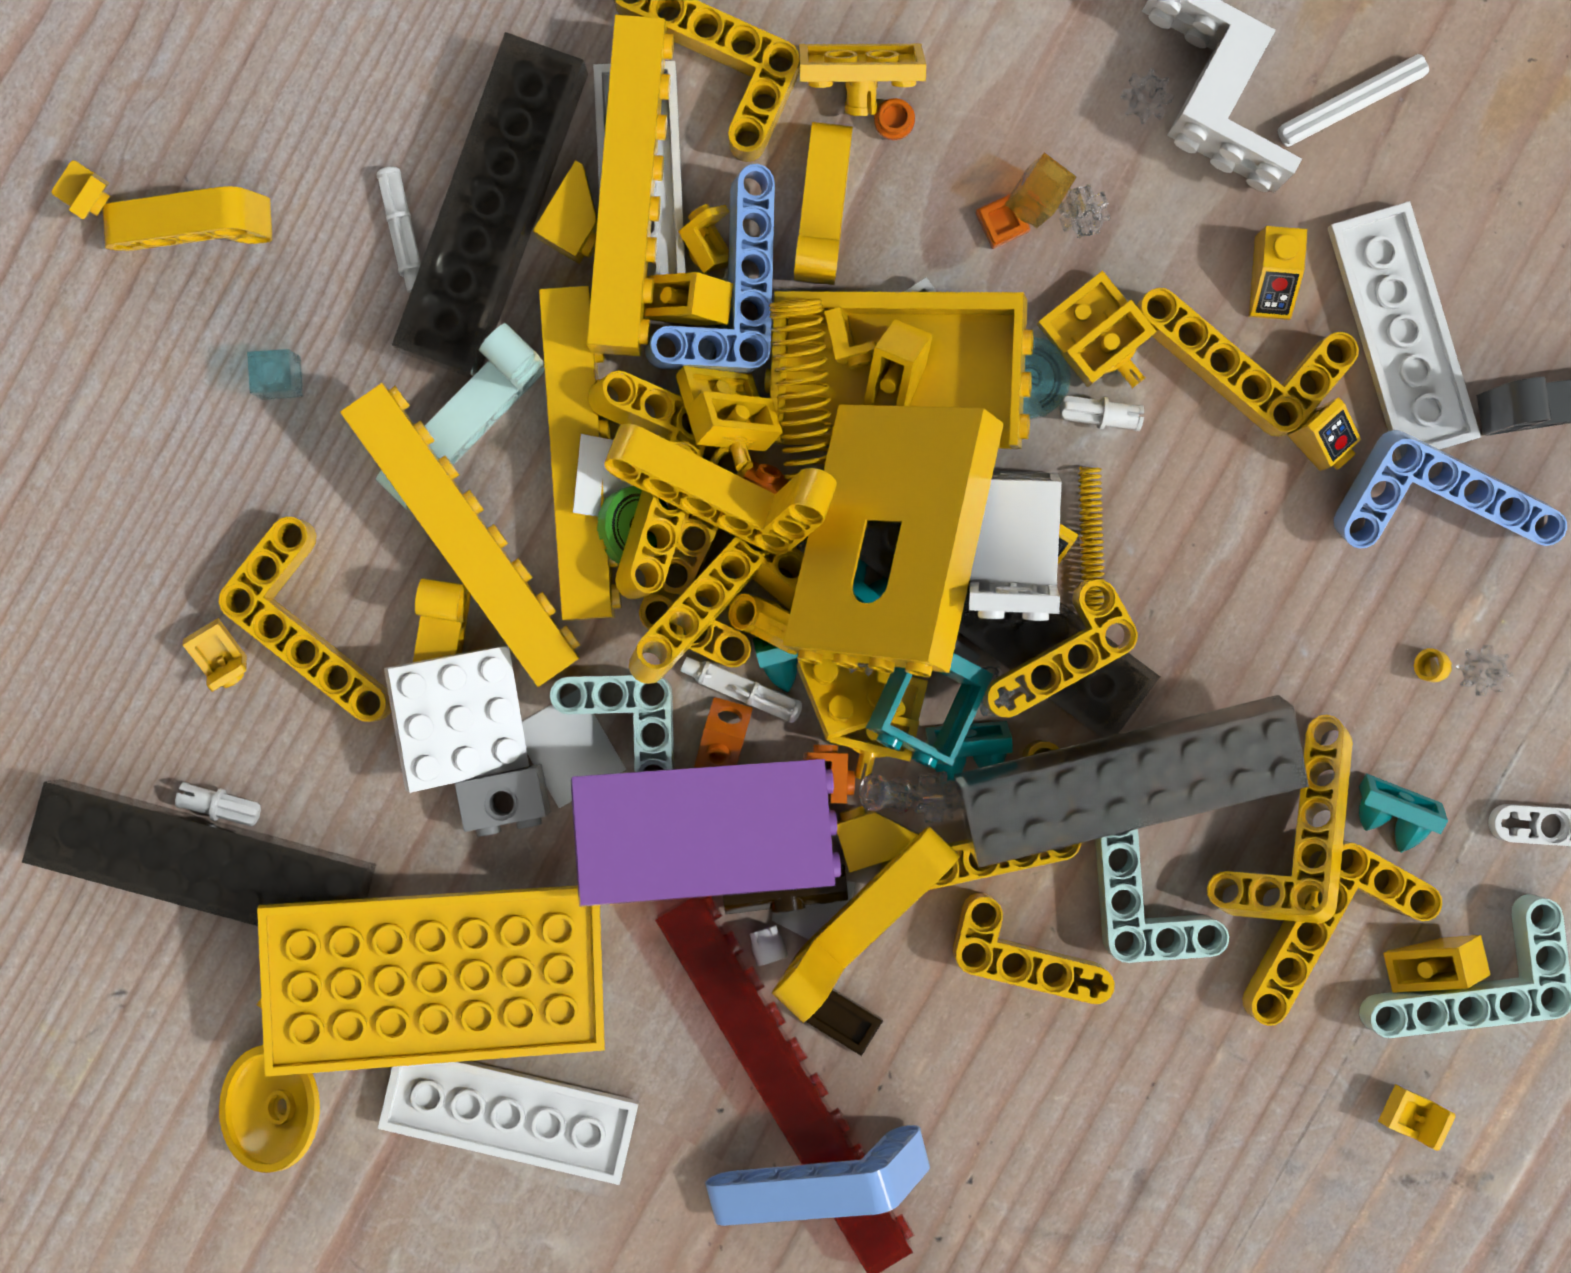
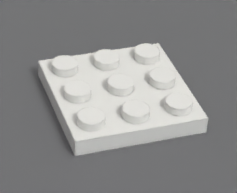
M499 645L384 668L405 791L411 793L529 767L508 645Z

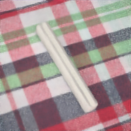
M1417 54L1282 124L1277 130L1279 138L1286 147H1290L1423 78L1429 72V65L1423 55Z

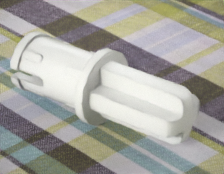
M1065 396L1060 406V415L1063 420L1096 424L1098 429L1110 426L1140 431L1144 417H1139V414H1144L1143 405L1109 402L1108 397L1095 400Z
M183 782L179 790L184 791V794L178 792L176 794L175 806L177 808L209 815L210 820L213 821L221 818L247 826H254L260 817L261 805L259 803L227 795L226 790L221 788L216 792Z

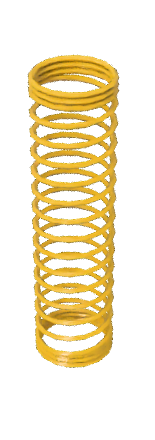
M821 299L787 300L773 302L768 305L770 307L769 317L771 319H817L806 323L772 328V332H818V334L806 337L774 341L772 345L820 346L800 352L774 355V359H821L810 364L776 368L774 371L776 373L798 371L823 373L804 379L777 382L776 385L825 386L813 391L777 396L779 400L791 398L825 399L823 402L812 405L781 408L778 410L780 413L796 411L827 413L823 416L805 420L780 422V426L800 424L829 426L825 429L809 433L782 435L780 438L783 440L804 437L829 439L827 442L812 446L783 448V453L808 450L828 452V448L825 446L829 445L831 436L823 433L830 431L833 425L820 420L828 418L832 412L825 408H818L830 402L831 399L828 396L818 394L826 391L830 386L825 382L815 381L826 377L828 372L825 369L812 368L824 364L828 359L822 355L811 354L823 350L826 345L823 342L808 341L819 338L825 333L822 329L808 327L821 323L824 320L822 316L815 315V313L823 311ZM827 455L815 459L785 461L783 465L825 464ZM798 473L787 474L784 478L792 479Z

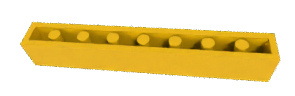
M615 15L587 345L591 353L640 357L641 344L648 345L650 339V319H644L645 303L652 304L654 279L647 278L648 262H656L657 237H650L652 221L659 222L661 205L660 196H654L655 181L663 180L664 156L657 155L658 140H666L667 115H661L662 100H669L671 75L664 74L665 59L672 60L674 51V34H667L665 18Z
M589 286L539 289L562 620L615 618V609L622 608V599L616 584H613L612 568L618 567L619 564L609 558L604 550L607 548L604 545L603 539H599L597 531L598 517L573 513L581 434L610 439L609 421L601 420V416L593 411L588 401L590 388L601 380L598 378L597 363H604L605 361L604 354L591 353L587 345L591 289ZM603 482L601 490V507L604 503Z
M380 383L341 410V415L537 687L541 686L579 659V655L575 650L580 646L579 641L567 625L560 629L551 615L557 611L542 591L536 595L527 581L533 577L519 558L511 561L503 547L508 545V542L497 526L492 524L490 527H487L481 519L479 513L484 508L472 491L469 489L463 493L454 479L460 475L447 456L444 455L439 459L429 445L435 440L420 420L414 424L404 410L410 407L397 386L395 385L389 389L385 383Z

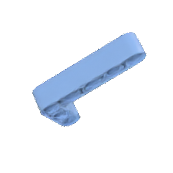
M750 164L746 166L731 184L728 282L733 283L727 329L664 326L650 336L649 343L645 346L646 358L653 366L672 370H680L683 366L749 373L765 364L771 351V318L769 317L770 307L768 305L772 303L775 182L771 171L764 165ZM751 178L756 180L761 187V194L757 196L749 194L744 188V179ZM750 219L758 224L760 228L759 237H751L745 233L742 226L743 220ZM749 260L757 265L759 269L757 279H751L744 275L741 267L742 261ZM748 301L756 306L758 310L757 320L751 321L742 315L740 309L741 302ZM659 338H668L673 341L676 347L674 357L667 358L658 352L656 344ZM700 340H708L714 344L717 351L714 360L705 359L700 355L698 350ZM742 342L750 343L755 347L757 351L755 362H748L741 357L739 347Z
M1399 430L1388 431L1378 439L1334 517V527L1337 533L1350 545L1360 549L1368 548L1380 538L1409 486L1414 482L1540 545L1549 546L1558 543L1567 531V521L1564 515L1544 501ZM1402 444H1407L1405 456L1398 461H1392L1394 450ZM1437 462H1442L1443 468L1440 474L1429 479V469ZM1473 480H1478L1476 490L1472 494L1464 496L1466 485ZM1380 481H1386L1384 492L1377 497H1371L1372 487ZM1513 497L1510 509L1500 513V506L1503 501ZM1548 515L1545 526L1535 530V525L1539 518ZM1364 517L1365 523L1363 528L1356 533H1350L1349 529L1353 521Z
M907 1125L887 1132L861 1160L728 1171L710 1177L705 1184L717 1225L726 1226L875 1215L888 1212L900 1205L929 1171L930 1164L920 1127Z

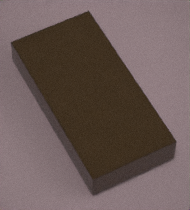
M832 989L822 1006L805 1022L862 1056L882 1024L883 1019L837 990Z

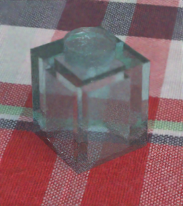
M290 349L247 352L250 394L262 400L303 397L301 357Z

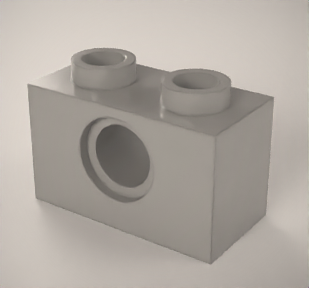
M542 764L455 783L464 832L476 830L477 837L501 832L500 825L516 822L517 829L542 824L541 817H546L551 812ZM505 791L512 796L514 800L512 811L502 812L495 806L494 796L496 792Z

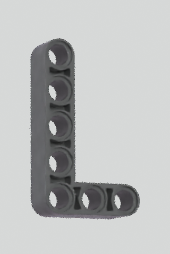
M1546 377L1527 378L1512 381L1476 395L1483 436L1571 423V379L1546 383Z

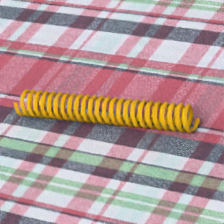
M1080 466L1079 469L1082 471L1078 473L1081 477L1078 481L1082 484L1078 486L1081 489L1078 494L1083 496L1079 499L1081 502L1079 508L1083 510L1079 512L1082 515L1079 520L1084 523L1079 525L1082 528L1079 533L1084 535L1080 538L1083 542L1080 546L1085 548L1080 551L1083 554L1080 559L1085 561L1081 564L1084 569L1080 572L1086 574L1081 579L1084 581L1104 580L1103 578L1094 577L1104 576V572L1097 570H1103L1105 567L1092 564L1103 563V559L1096 557H1103L1105 554L1103 552H1091L1103 550V546L1095 544H1102L1104 541L1102 539H1090L1104 535L1103 533L1094 532L1102 531L1104 529L1102 526H1090L1102 524V520L1093 518H1101L1103 514L1089 513L1102 511V507L1092 505H1100L1103 502L1101 500H1088L1101 498L1102 494H1093L1091 492H1099L1102 488L1087 487L1101 485V481H1092L1090 479H1099L1102 475L1086 474L1100 472L1102 469ZM1095 586L1087 590L1085 594V600H1087L1085 603L1093 611L1098 610L1103 605L1096 603L1104 602V598L1099 597L1104 596L1103 592L1095 591L1100 590Z

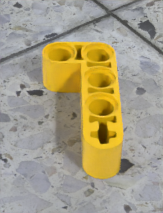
M812 122L796 249L794 281L835 285L853 126Z
M223 186L112 202L105 204L103 207L105 248L109 250L134 251L222 238L246 244L272 241L270 198L241 187Z
M426 578L420 579L415 598V614L420 616L413 662L462 653L471 594L464 584Z
M1094 579L1081 582L1075 588L1072 602L1085 629L992 680L983 697L984 704L990 712L1006 718L1016 716L1127 654L1135 647L1138 639L1136 626L1116 590L1110 583ZM1094 586L1099 588L1104 595L1103 605L1095 611L1089 609L1085 603L1087 590ZM1116 623L1124 631V640L1118 647L1113 648L1107 643L1105 636L1107 629ZM1080 644L1087 650L1088 659L1082 667L1074 668L1069 663L1068 653L1073 646ZM1045 665L1050 670L1051 680L1046 687L1037 689L1032 684L1031 673L1037 666ZM1019 676L1021 685L1030 696L1026 698L1025 693L1018 692L1009 698L1011 705L1008 708L1001 704L995 705L994 701L999 698L997 690L1001 687L1003 690L1012 691L1020 687V684L1015 681V678Z
M975 893L965 900L953 944L955 961L964 972L1090 1004H1101L1111 998L1115 982L1112 975L1101 964L1000 939L998 937L1003 921V911L997 901L986 893ZM988 903L992 905L993 915L990 920L985 923L973 921L972 911L977 904ZM971 943H977L983 947V955L975 963H967L962 959L964 948ZM1011 953H1018L1023 957L1022 967L1014 973L1004 971L1002 968L1004 958ZM1051 963H1059L1063 967L1061 978L1053 983L1044 981L1043 971L1045 967ZM1074 972L1080 978L1088 980L1093 979L1096 973V976L1102 983L1100 986H1093L1090 992V989L1083 982L1074 980Z

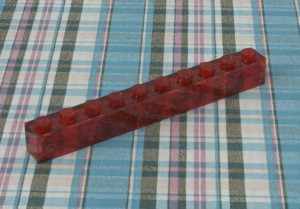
M713 897L685 898L658 914L655 921L801 1164L861 1160L867 1154L860 1143L854 1146L845 1133L851 1129L846 1118L838 1107L834 1110L830 1108L824 1096L829 1094L825 1083L818 1072L812 1075L809 1073L803 1063L808 1056L797 1037L789 1039L782 1028V1025L787 1022L776 1002L773 1001L768 1004L760 991L765 987L762 978L754 966L747 969L739 956V954L744 952L743 947L732 930L727 933L723 930L717 920L723 915ZM890 1210L882 1214L834 1218L867 1273H880L913 1253L910 1238L915 1235L903 1214L896 1217L893 1211Z

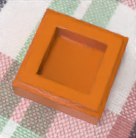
M1014 193L989 203L975 212L992 249L1027 234L1031 230Z

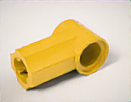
M740 594L733 599L728 611L731 626L737 630L749 632L787 653L797 654V652L782 646L789 620V611L781 608L775 601L749 594Z

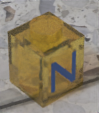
M1044 152L1027 167L1005 202V205L1014 211L1017 218L1037 229L1054 215L1077 177Z

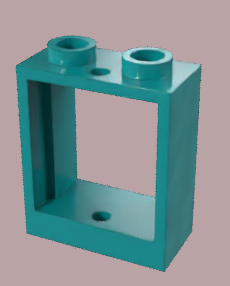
M953 653L950 672L940 673L961 683V686L934 745L931 746L890 725L912 677V674L905 672V668L895 667L894 673L890 674L866 726L867 729L879 734L876 739L877 742L897 751L902 746L914 752L912 756L914 761L932 769H935L937 764L953 766L994 675Z

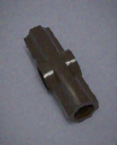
M841 864L840 877H835V886L723 895L725 915L769 910L771 913L790 912L806 908L805 905L848 900L845 865Z

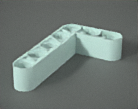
M507 323L497 327L479 348V351L489 361L425 425L435 440L429 446L439 459L446 455L454 465L544 373L543 360ZM381 470L376 477V481L405 509H408L406 503Z
M633 675L565 677L554 683L550 691V700L554 708L561 713H633L635 772H644L646 767L652 764L659 765L664 770H674L673 693L671 685L665 678L657 681L664 690V698L658 705H649L644 701L642 689L647 683H641ZM610 682L616 683L622 689V700L616 706H608L601 698L602 688ZM569 683L576 685L581 692V700L574 707L566 706L560 698L562 688ZM649 723H657L664 729L665 739L659 746H650L643 739V729Z
M1109 757L1100 759L1091 769L1090 778L1104 947L1114 958L1126 963L1204 958L1220 955L1229 944L1228 930L1222 923L1208 915L1144 919L1133 771L1122 760ZM1116 765L1121 771V781L1117 786L1107 788L1103 783V772L1109 766ZM1113 807H1121L1125 815L1124 821L1118 828L1110 829L1105 821L1106 814ZM1118 848H1124L1128 856L1125 866L1117 870L1112 869L1108 862L1111 852ZM1119 890H1128L1131 897L1128 907L1120 911L1114 910L1111 903L1113 895ZM1212 925L1215 930V938L1208 945H1200L1197 939L1200 929L1204 926ZM1166 928L1172 929L1174 932L1173 943L1167 948H1158L1156 944L1158 933ZM1125 931L1131 932L1134 938L1132 946L1126 951H1117L1114 945L1117 935Z
M1532 894L1520 896L1514 902L1511 915L1519 978L1478 982L1468 989L1374 994L1368 996L1360 1006L1359 1016L1361 1022L1384 1038H1397L1564 1017L1571 1010V974L1564 917L1560 906L1550 899ZM1541 905L1543 917L1540 922L1533 924L1531 913L1536 906ZM1546 946L1548 958L1542 965L1538 966L1536 954L1539 949ZM1548 988H1552L1553 998L1551 1002L1546 1006H1542L1541 996L1543 992ZM1511 992L1513 997L1511 1006L1507 1010L1501 1011L1500 1000L1502 996ZM1470 997L1472 1001L1470 1011L1466 1015L1460 1016L1458 1011L1460 1002L1464 998ZM1425 1002H1430V1015L1426 1019L1419 1021L1417 1017L1419 1006ZM1389 1006L1391 1011L1389 1020L1383 1025H1377L1376 1015L1378 1011L1383 1007Z

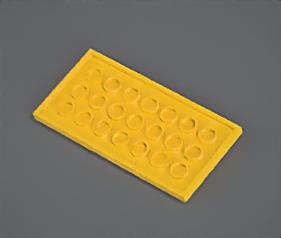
M578 885L258 905L265 1077L605 1050L600 905L579 907Z

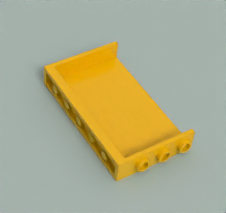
M774 291V302L813 298L822 300L821 304L823 306L821 308L823 311L815 313V315L822 316L824 320L816 325L808 326L809 328L821 329V325L827 323L824 311L841 307L848 314L855 346L870 341L878 343L894 319L933 334L926 367L909 406L984 408L1004 423L998 449H1022V439H1029L1030 414H1023L1024 397H1031L1032 374L1031 372H1025V355H1032L1033 329H1026L1027 298L1024 292ZM773 319V328L806 323L817 319ZM771 331L770 352H772L771 369H766L765 391L770 393L779 423L783 421L805 420L827 414L817 411L778 412L781 408L801 407L825 401V399L818 398L781 400L777 398L778 395L803 393L825 386L776 385L777 382L804 379L823 373L806 371L776 373L774 371L776 368L800 366L820 361L821 359L773 358L774 355L800 352L820 346L772 345L774 341L806 337L818 334V332ZM823 336L816 339L808 340L823 342L825 344ZM825 347L823 350L811 354L822 355L828 360L824 364L812 368H821L828 372L826 377L815 381L825 382L830 386L826 391L818 393L819 395L828 396L831 399L830 402L818 408H825L832 412L828 418L820 421L829 422L834 427L839 404L863 405L871 364L861 368L849 369L848 364L843 366L835 360L833 348L827 349ZM817 424L781 426L783 433L774 443L777 445H817L829 441V439L804 437L783 440L780 437L786 434L814 432L829 426ZM833 427L830 431L823 434L832 436Z

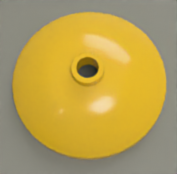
M263 1045L251 1048L243 1053L231 1066L221 1089L219 1119L224 1140L233 1156L242 1165L256 1172L271 1173L282 1171L293 1166L304 1156L315 1137L320 1115L319 1092L313 1073L265 1077Z

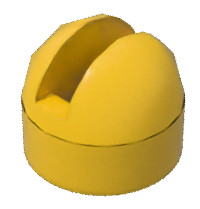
M1427 648L1416 656L1414 671L1422 680L1433 683L1440 682L1448 678L1452 671V662L1444 652Z

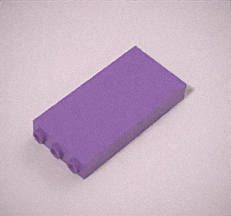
M825 759L572 777L571 795L579 907L835 886V877H840L841 863L839 853L832 851L831 836L837 835L835 810L829 811L828 794H832L834 790L832 770L825 769Z

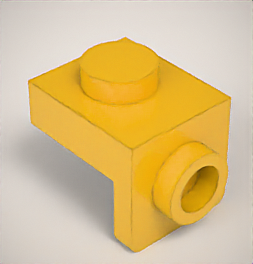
M72 160L68 164L51 191L52 195L70 206V212L83 220L88 217L90 212L98 216L110 198V195L104 192L109 182L76 160Z
M709 204L698 207L688 215L690 222L678 231L689 249L691 260L700 267L703 274L728 266L729 248L715 227L718 221L730 213L726 205L710 207Z
M841 307L824 311L827 323L821 325V329L825 332L823 339L827 349L833 348L835 360L843 366L848 364L849 369L870 365L877 343L870 341L855 346L848 314Z
M219 618L183 639L182 645L206 675V685L211 692L221 686L229 688L243 678L244 672L247 670V655Z
M1395 1084L1378 1122L1392 1130L1418 1140L1431 1149L1439 1151L1456 1115L1432 1100Z

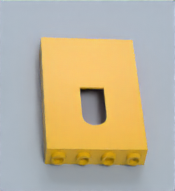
M839 404L823 470L835 478L837 485L823 524L808 535L782 646L797 652L798 660L816 665H821L823 659H831L833 664L845 668L857 669L858 663H866L870 669L894 673L895 667L905 668V672L921 677H931L932 671L950 672L1004 423L984 408ZM868 520L900 522L901 527L887 588L876 601L862 603L854 595L853 583Z

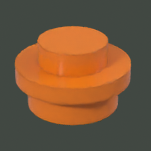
M891 98L885 100L878 106V111L874 116L875 128L882 137L888 140H901L908 136L914 127V111L902 99Z

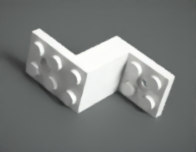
M1148 0L1142 12L1149 15L1148 18L1152 23L1164 29L1171 27L1185 35V39L1190 44L1196 47H1208L1213 50L1167 136L1175 139L1174 144L1188 153H1196L1197 151L1210 158V163L1215 168L1226 173L1234 171L1247 178L1246 182L1252 188L1261 192L1271 191L1275 193L1295 173L1302 158L1228 118L1276 30L1221 0Z
M993 471L970 576L969 610L978 611V617L1002 619L1005 612H1022V619L1044 621L1049 620V613L1059 614L1060 595L1057 588L1062 481L1057 473Z

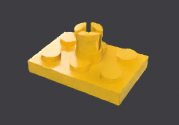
M921 43L799 44L800 82H808L809 86L815 88L831 87L833 82H845V113L848 115L867 116V113L870 115L877 113L878 103L876 102L878 81H891V85L895 87H913L916 85V81H926V60Z

